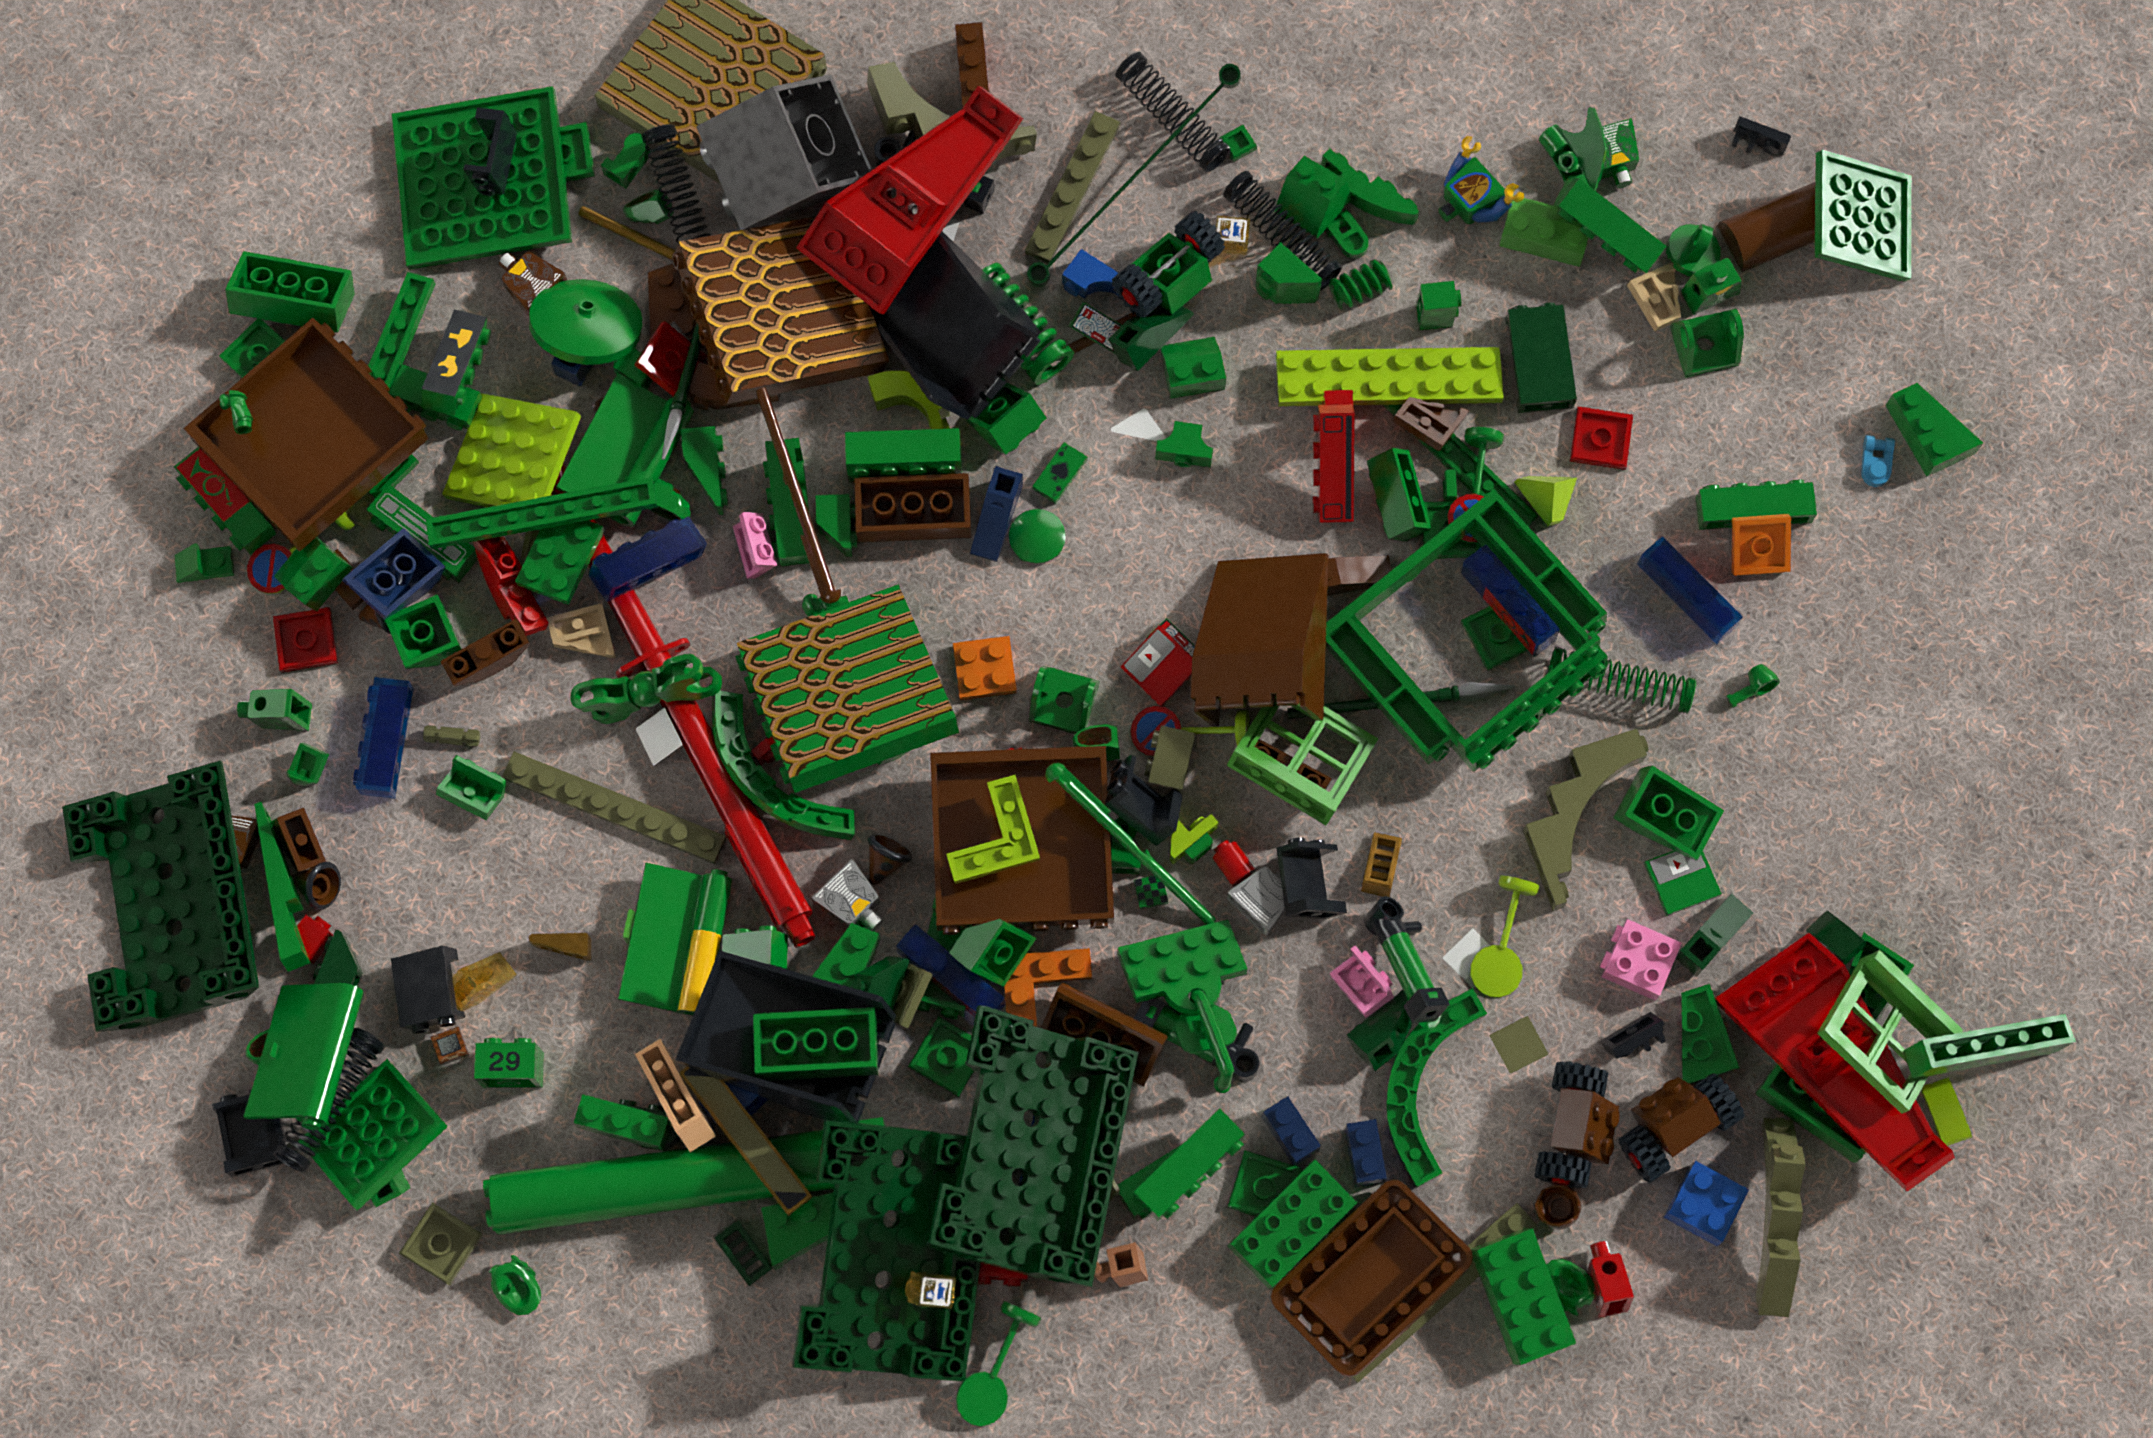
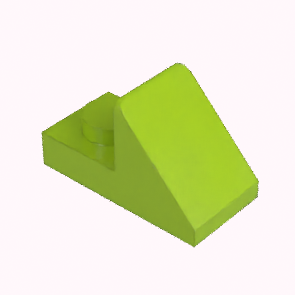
M1212 814L1207 818L1201 816L1189 826L1191 831H1188L1178 820L1177 830L1171 835L1170 862L1173 865L1184 856L1185 850L1205 833L1210 835L1218 829L1219 822Z

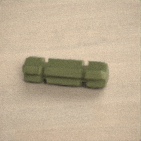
M426 725L423 731V740L429 743H436V740H439L440 744L463 745V743H466V746L477 747L481 738L480 731L476 729L464 731V728L444 726L437 729V726Z

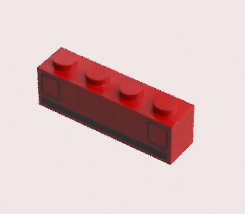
M1352 404L1318 405V414L1313 415L1312 419L1313 432H1318V442H1313L1312 445L1313 459H1318V469H1313L1312 471L1313 486H1318V496L1312 497L1313 513H1318L1320 523L1354 522L1355 412Z

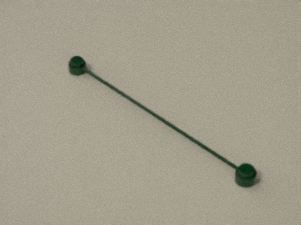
M1226 64L1219 70L1220 85L1046 265L1036 262L1029 266L1027 276L1032 285L1037 287L1046 285L1050 279L1048 268L1223 87L1231 89L1238 86L1241 81V72L1236 65Z

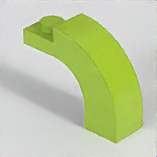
M885 371L867 376L868 385L877 411L896 405H909L925 415L930 429H950L945 418L950 416V412L931 402L909 372Z

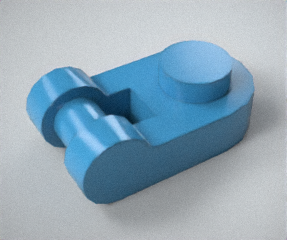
M1865 436L1861 475L1867 485L1880 487L1889 480L1892 473V460L1895 448L1894 438L1879 440L1875 439V436ZM1873 450L1883 451L1882 458L1873 457Z

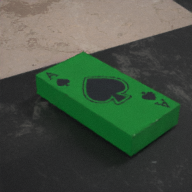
M1064 442L1033 484L1032 489L1056 504L1086 463L1087 456Z

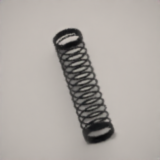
M1135 52L1119 65L1115 77L1120 82H1124L1126 88L1130 87V93L1135 94L1137 100H1141V105L1147 106L1148 112H1153L1154 118H1159V124H1164V129L1170 131L1171 136L1172 131L1178 128L1194 112V108L1186 110L1188 102L1185 101L1180 104L1182 95L1174 98L1177 90L1172 89L1169 91L1171 83L1163 85L1165 77L1157 79L1159 71L1152 72L1153 65L1146 66L1148 59L1141 52ZM1137 60V62L1134 64V66H1133L1131 69H1129L1126 73H1124L1125 70H1126L1133 62H1135V61ZM1151 67L1143 78L1134 83L1142 72ZM1157 73L1149 84L1140 89L1148 78ZM1134 77L1131 85H1126V81ZM1163 79L1156 89L1146 95L1154 84ZM1140 83L1137 90L1133 92L1132 87ZM1169 85L1162 95L1152 101L1160 90ZM1146 89L1142 98H1139L1137 94ZM1174 92L1163 105L1158 107L1165 97ZM1152 95L1148 104L1143 103L1144 99ZM1180 98L1169 111L1164 113L1171 103ZM1157 102L1154 110H1150L1149 106ZM1186 104L1184 108L1175 117L1170 119L1176 110H1178L1182 105ZM1163 108L1160 116H1156L1155 111ZM1192 110L1190 114L1181 123L1176 125V123L1181 119V117H1183L1187 112ZM1169 114L1166 121L1161 122V118ZM1197 114L1195 116L1197 117L1196 120L1187 129L1177 134L1176 142L1182 143L1183 149H1188V155H1193V160L1199 162V167L1204 172H1210L1227 158L1230 153V146L1223 142V139L1215 141L1217 133L1214 132L1209 135L1211 126L1203 129L1206 121L1201 120L1197 123L1200 114ZM1175 120L1172 127L1168 129L1166 125ZM1203 123L1202 126H1201L1193 135H1191L1190 137H1188V135H1189L1199 124ZM1207 129H1209V130L1207 131V133H1206L1199 141H1197L1196 143H1194V141H1195L1204 131H1206ZM1187 132L1183 140L1179 141L1178 137ZM1213 135H1215V136L1213 137V139H1212L1205 147H1203L1202 149H1200L1201 146H1202L1210 137H1212ZM1194 137L1189 147H1185L1184 143ZM1200 143V145L1195 150V153H1190V148H1193ZM1206 149V151L1201 156V159L1197 160L1196 155Z
M665 124L645 131L641 138L643 143L646 144L645 149L650 151L647 156L652 159L650 165L656 168L653 174L659 176L656 183L661 185L659 191L664 193L662 200L667 202L664 207L670 210L667 217L673 218L670 225L675 227L673 234L679 235L676 238V242L679 243L678 239L683 235L703 231L708 228V225L697 226L683 233L675 232L680 227L699 223L705 220V217L700 216L681 224H673L676 219L698 214L703 209L696 208L678 216H670V213L674 210L694 206L700 200L695 199L676 207H667L669 203L690 198L696 195L697 192L690 191L672 199H664L669 193L683 191L694 186V183H685L668 191L662 190L665 185L679 183L691 178L690 174H685L667 182H659V179L663 176L675 175L689 168V166H680L663 174L656 173L660 168L674 166L686 160L685 157H680L661 165H653L656 160L670 158L683 152V149H675L658 157L650 156L654 151L666 150L680 144L679 140L664 143L654 149L648 148L650 144L659 143L677 136L675 125ZM706 233V234L698 235V236L693 237V238H691V239L701 238V237H706V236H711V234H710V233Z
M1243 171L1227 185L1223 196L1230 203H1235L1234 207L1236 209H1241V215H1247V221H1253L1254 228L1259 227V233L1265 234V239L1271 240L1272 246H1277L1280 242L1284 243L1299 229L1300 223L1294 224L1282 236L1280 241L1274 244V238L1282 234L1293 223L1294 217H1289L1285 220L1273 236L1268 238V232L1277 227L1286 218L1288 210L1280 213L1271 222L1267 230L1262 232L1261 227L1279 213L1282 204L1275 206L1264 217L1261 224L1255 225V221L1273 207L1276 198L1266 202L1270 196V192H1266L1257 199L1264 190V186H1259L1247 197L1242 206L1237 207V202L1245 198L1258 183V180H1253V175L1249 171ZM1253 183H1255L1252 186V188L1242 196V194L1247 190V188L1250 187ZM1259 189H1261V190L1259 191V193H1258L1253 199H1251V200L1248 202V200H1249ZM1264 196H1266L1265 199H1264L1258 206L1255 207V205H1256ZM1254 200H1256L1249 209V211L1247 213H1243L1244 207L1248 206ZM1272 202V204H1271L1264 212H1262V210H1263L1269 203ZM1262 206L1255 217L1249 219V215ZM1278 208V210L1269 219H1267L1270 216V214ZM1283 214H1285L1274 226H1272ZM1288 221H1290V222L1287 224V226L1280 231V229H1281ZM1293 228H1295V230H1294L1290 235H1288V233H1289ZM1306 229L1299 231L1286 247L1290 249L1297 244L1305 235ZM1302 233V235L1294 243H1292ZM1312 235L1304 238L1292 253L1296 255L1302 251L1312 240ZM1307 239H1309L1299 250H1297ZM1313 242L1307 247L1299 259L1303 261L1317 248L1319 242ZM1325 248L1318 249L1305 264L1308 267L1312 265L1323 254ZM1331 254L1322 257L1312 270L1317 272L1330 259ZM1326 258V260L1319 267H1317ZM1337 260L1331 261L1318 273V276L1322 278L1320 291L1329 286L1330 279L1337 278L1340 274L1342 266Z
M354 1028L349 1045L365 1057L377 1060L376 1055L383 1052L384 1044L371 1033L360 1028ZM347 1051V1055L366 1068H372V1064L366 1059ZM345 1060L344 1065L359 1075L367 1076V1072L361 1067ZM342 1069L341 1074L354 1083L362 1084L360 1078ZM340 1078L339 1085L349 1091L357 1092V1089L352 1084ZM337 1087V1095L346 1100H352V1097L347 1092ZM337 1097L334 1098L336 1100L333 1101L335 1105L347 1108L343 1101ZM332 1106L330 1113L342 1116L341 1112ZM329 1116L328 1122L336 1124V1120ZM296 1119L297 1122L290 1124L292 1130L285 1132L287 1139H280L281 1145L276 1146L273 1154L279 1161L299 1172H306V1169L311 1164L310 1161L294 1150L285 1147L283 1141L292 1143L296 1148L312 1157H315L316 1154L308 1147L293 1141L288 1136V1133L296 1134L300 1139L315 1148L320 1149L321 1145L294 1129L293 1125L302 1127V1123ZM325 1126V1128L320 1127L323 1131L331 1132L328 1126ZM302 1127L316 1138L323 1141L326 1140V1137L319 1131Z

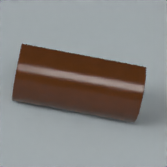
M1815 182L1718 222L1717 227L1741 272H1745L1815 242Z
M1063 982L1056 990L1041 1026L1042 1029L1075 1039L1090 1037L1138 1052L1133 1082L1143 1087L1148 1081L1168 1040V1036Z

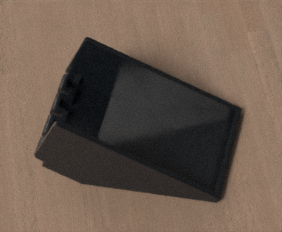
M943 231L916 265L885 314H879L870 307L879 332L926 397L936 405L966 420L971 416L977 419L989 404L986 398L993 399L1007 383L1004 376L1011 378L1025 361L1022 355L1024 354L1028 357L1041 342L1038 338V335L1041 333L1023 308Z
M719 950L675 1061L805 1115L822 1120L859 1123L866 1103L858 1100V1096L863 1098L869 1097L876 1075L766 1081L756 1078L753 1014L875 1008L878 1070L887 1049L878 1043L879 1041L889 1043L896 1025L894 1022L896 1014L883 997Z

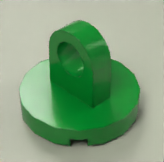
M1703 224L1679 226L1671 233L1666 242V256L1668 260L1671 259L1674 264L1673 267L1678 272L1689 277L1695 272L1718 262L1721 258V247L1717 238L1713 235V228Z

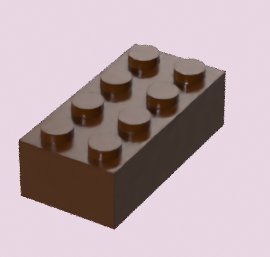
M969 473L855 478V513L858 543L971 538Z

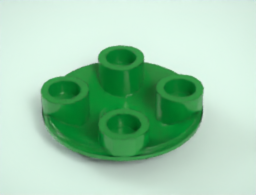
M1032 509L1023 512L1013 521L1009 530L1011 548L1018 558L1024 562H1048L1061 554L1065 544L1066 534L1062 522L1056 515L1047 510Z

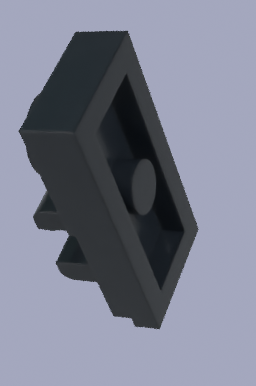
M1739 116L1733 130L1735 135L1731 145L1736 148L1740 140H1746L1748 143L1747 153H1751L1756 144L1768 154H1780L1783 156L1792 135Z
M1649 1012L1601 1040L1604 1049L1616 1059L1632 1054L1634 1049L1639 1046L1646 1051H1650L1649 1040L1651 1037L1655 1036V1039L1661 1044L1665 1042L1662 1032L1664 1030L1662 1026L1665 1024L1662 1019Z

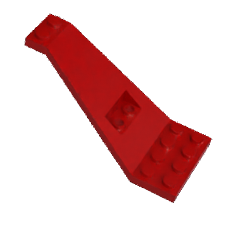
M977 86L963 109L826 201L796 249L879 314H885L916 265L1000 154L1024 118L983 87ZM895 188L897 195L892 198L891 191ZM916 204L918 211L916 214H913L912 207Z
M1807 933L1715 997L1716 1003L1868 1155L1908 1192L1955 1158L1954 1153L1933 1133L1917 1100L1913 1103L1910 1111L1901 1114L1817 1034L1849 980L1850 974L1846 966L1815 937ZM1860 994L1856 1003L1872 1017ZM1852 1010L1840 1029L1865 1055L1877 1036ZM1886 1044L1876 1065L1902 1088L1906 1080Z

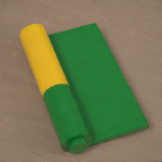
M645 863L617 1000L693 1016L719 952L733 881L732 878L728 877V872L711 869V873L699 875L652 863Z

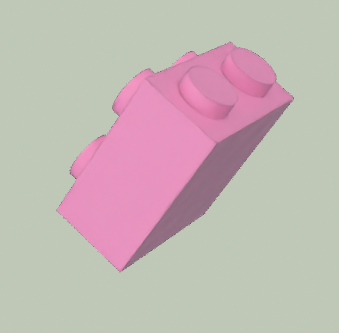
M1627 919L1623 926L1617 925L1611 941L1615 942L1612 952L1606 951L1600 967L1604 971L1601 977L1656 1001L1663 990L1682 943Z

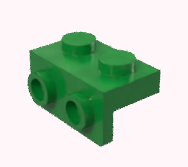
M456 755L452 760V769L436 788V795L487 820L504 798L506 780L497 773L490 772L476 765L473 761Z

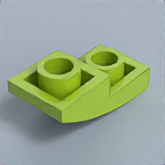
M1949 1077L1924 1085L1921 1093L1930 1111L1939 1138L1947 1146L1972 1138L1969 1125Z

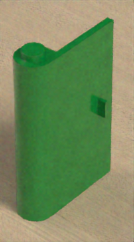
M617 373L556 488L564 493L649 477H652L655 483L660 478L682 436L681 429L686 428L694 413L691 403L687 400L686 412L681 417L680 426L666 458L662 460L666 426L670 415L669 406L672 404L673 398L666 401ZM642 510L609 516V518L624 526L634 527Z
M347 983L281 986L244 1117L246 1119L295 1118L302 1122V1127L315 1131L319 1130L320 1127L327 1126L364 994L361 988Z

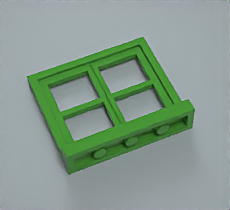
M1275 696L1274 706L1262 707L1226 766L1326 826L1378 741V738L1324 706L1323 720H1315L1314 725L1303 740L1271 721L1280 707L1277 705ZM1300 702L1299 705H1290L1315 720L1300 707ZM1324 726L1357 745L1346 765L1313 746ZM1266 727L1299 747L1288 767L1254 747ZM1308 753L1341 772L1330 792L1297 773Z
M1878 950L1860 959L1817 1034L1903 1114L1910 1111L1929 1076L1912 1079L1910 1073L1903 1087L1900 1088L1876 1065L1886 1044L1906 1061L1903 1053L1905 1049L1892 1037L1902 1016L1926 1039L1961 1033L1963 1029L1884 953ZM1867 983L1893 1006L1882 1027L1856 1003ZM1851 1010L1877 1034L1866 1055L1840 1031Z

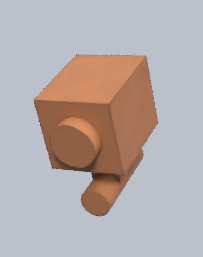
M1136 1242L1106 1249L1109 1262L1101 1264L1097 1262L1094 1275L1101 1283L1106 1282L1109 1277H1112L1119 1287L1149 1280L1143 1251Z

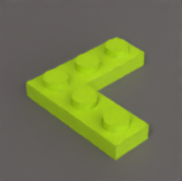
M1016 775L987 782L1002 838L946 854L954 884L1040 860Z

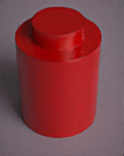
M1226 840L1214 848L1216 854L1212 859L1232 887L1240 884L1256 871L1236 841L1230 843Z

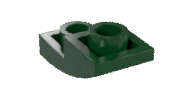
M1829 911L1822 914L1806 930L1807 933L1815 937L1845 965L1867 945L1864 939Z

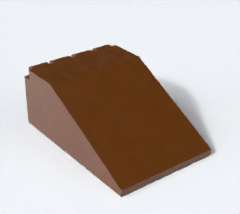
M1327 553L1218 561L1192 655L1191 699L1195 701L1194 713L1211 726H1219L1220 700L1222 709L1246 708L1247 698L1250 708L1274 706L1275 696L1278 706L1299 705L1300 702V707L1316 721L1323 720L1329 557Z

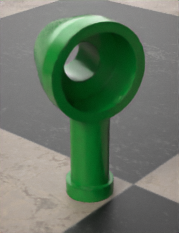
M1764 664L1756 665L1748 672L1750 685L1733 694L1726 695V698L1731 707L1734 708L1737 704L1754 695L1762 696L1775 689L1780 683L1778 676Z

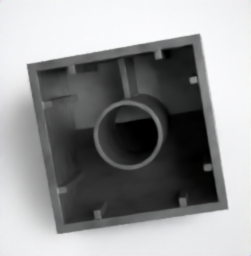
M831 74L773 86L696 126L702 139L700 143L701 156L707 166L716 171L724 190L722 196L723 207L727 215L735 222H738L741 230L771 223L830 199L872 171Z

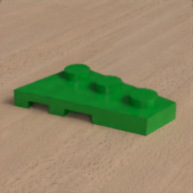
M1710 984L1682 992V1079L1691 1085L1702 1081L1712 1073L1722 1075L1739 1069Z

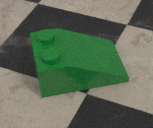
M1651 765L1639 769L1613 818L1634 832L1696 861L1699 859L1724 810Z

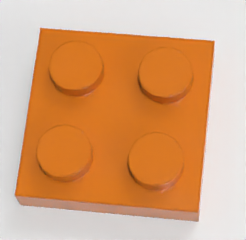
M1789 514L1732 518V574L1734 576L1791 572V516Z
M1010 636L953 643L960 700L1017 693Z

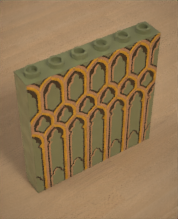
M668 0L594 96L599 108L640 134L660 125H675L677 136L656 144L660 146L667 142L679 140V145L666 150L683 149V152L676 155V157H685L686 160L684 162L721 184L716 171L708 167L701 156L700 143L702 139L696 126L773 86L824 76L827 71L824 53L739 0Z

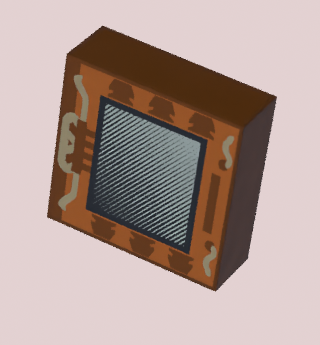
M459 1026L431 1036L441 1066L469 1056Z

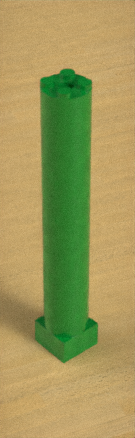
M883 1117L859 1120V1123L886 1126ZM823 1130L767 1137L809 1192L834 1189L835 1184L816 1182ZM732 1142L699 1146L691 1152L688 1148L493 1174L490 1175L489 1179L483 1180L485 1198L489 1197L491 1208L486 1210L488 1228L492 1227V1230L496 1231L497 1235L773 1197Z

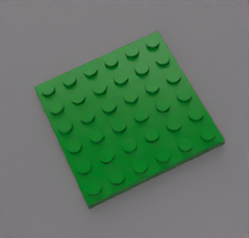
M553 86L392 113L406 266L409 270L572 243L557 99ZM477 107L504 110L517 132L504 195L485 196L480 194L463 170L464 164L486 167L492 141L487 139L475 119Z

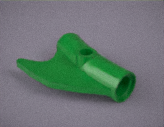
M1589 107L1586 124L1581 132L1573 133L1560 128L1559 125H1552L1540 135L1539 142L1554 162L1564 183L1569 176L1576 177L1596 191L1603 172L1607 145L1596 109Z

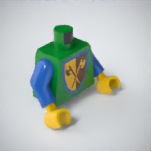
M1466 136L1462 140L1461 147L1463 152H1459L1454 159L1444 181V199L1447 203L1438 208V212L1446 222H1449L1457 215L1468 225L1475 222L1497 221L1512 207L1513 201L1521 202L1524 199L1523 192H1518L1513 196L1514 191L1518 189L1519 185L1510 183L1504 189L1475 156L1471 159V153L1475 154L1481 149L1480 142H1476L1474 147L1469 149V142L1472 140V136Z

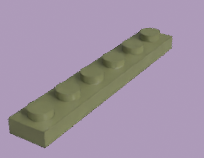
M1097 111L1094 112L1025 249V254L1046 263L1055 256L1120 127V121Z

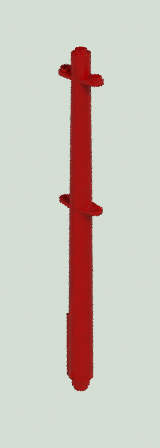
M564 463L561 467L560 473L556 480L551 496L564 493L556 488L558 482L560 481L566 469ZM593 519V520H588V521H591V522H594V523L597 524V522L595 521V519ZM602 535L588 565L593 574L609 567L614 576L613 578L608 571L609 592L611 587L618 583L623 595L610 601L606 596L605 598L637 657L617 669L615 674L617 678L633 676L641 671L652 672V669L662 666L667 659L686 650L690 646V642L687 638H681L666 645L664 644L635 590L633 589L626 593L621 583L629 582L619 580L611 565L618 563V560L606 538ZM623 571L624 577L628 580L625 572ZM661 699L662 707H665L684 749L725 824V835L771 921L777 927V931H785L788 934V938L795 948L808 944L816 937L808 921L813 912L752 801L740 790L726 771L715 745L713 731L696 700L666 702Z

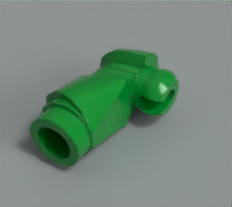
M229 390V394H221L219 396L220 406L224 410L231 408L235 433H250L254 419L245 402L247 396L236 390Z
M807 594L803 598L802 609L809 617L849 601L847 596H841L837 602L828 604L815 594Z

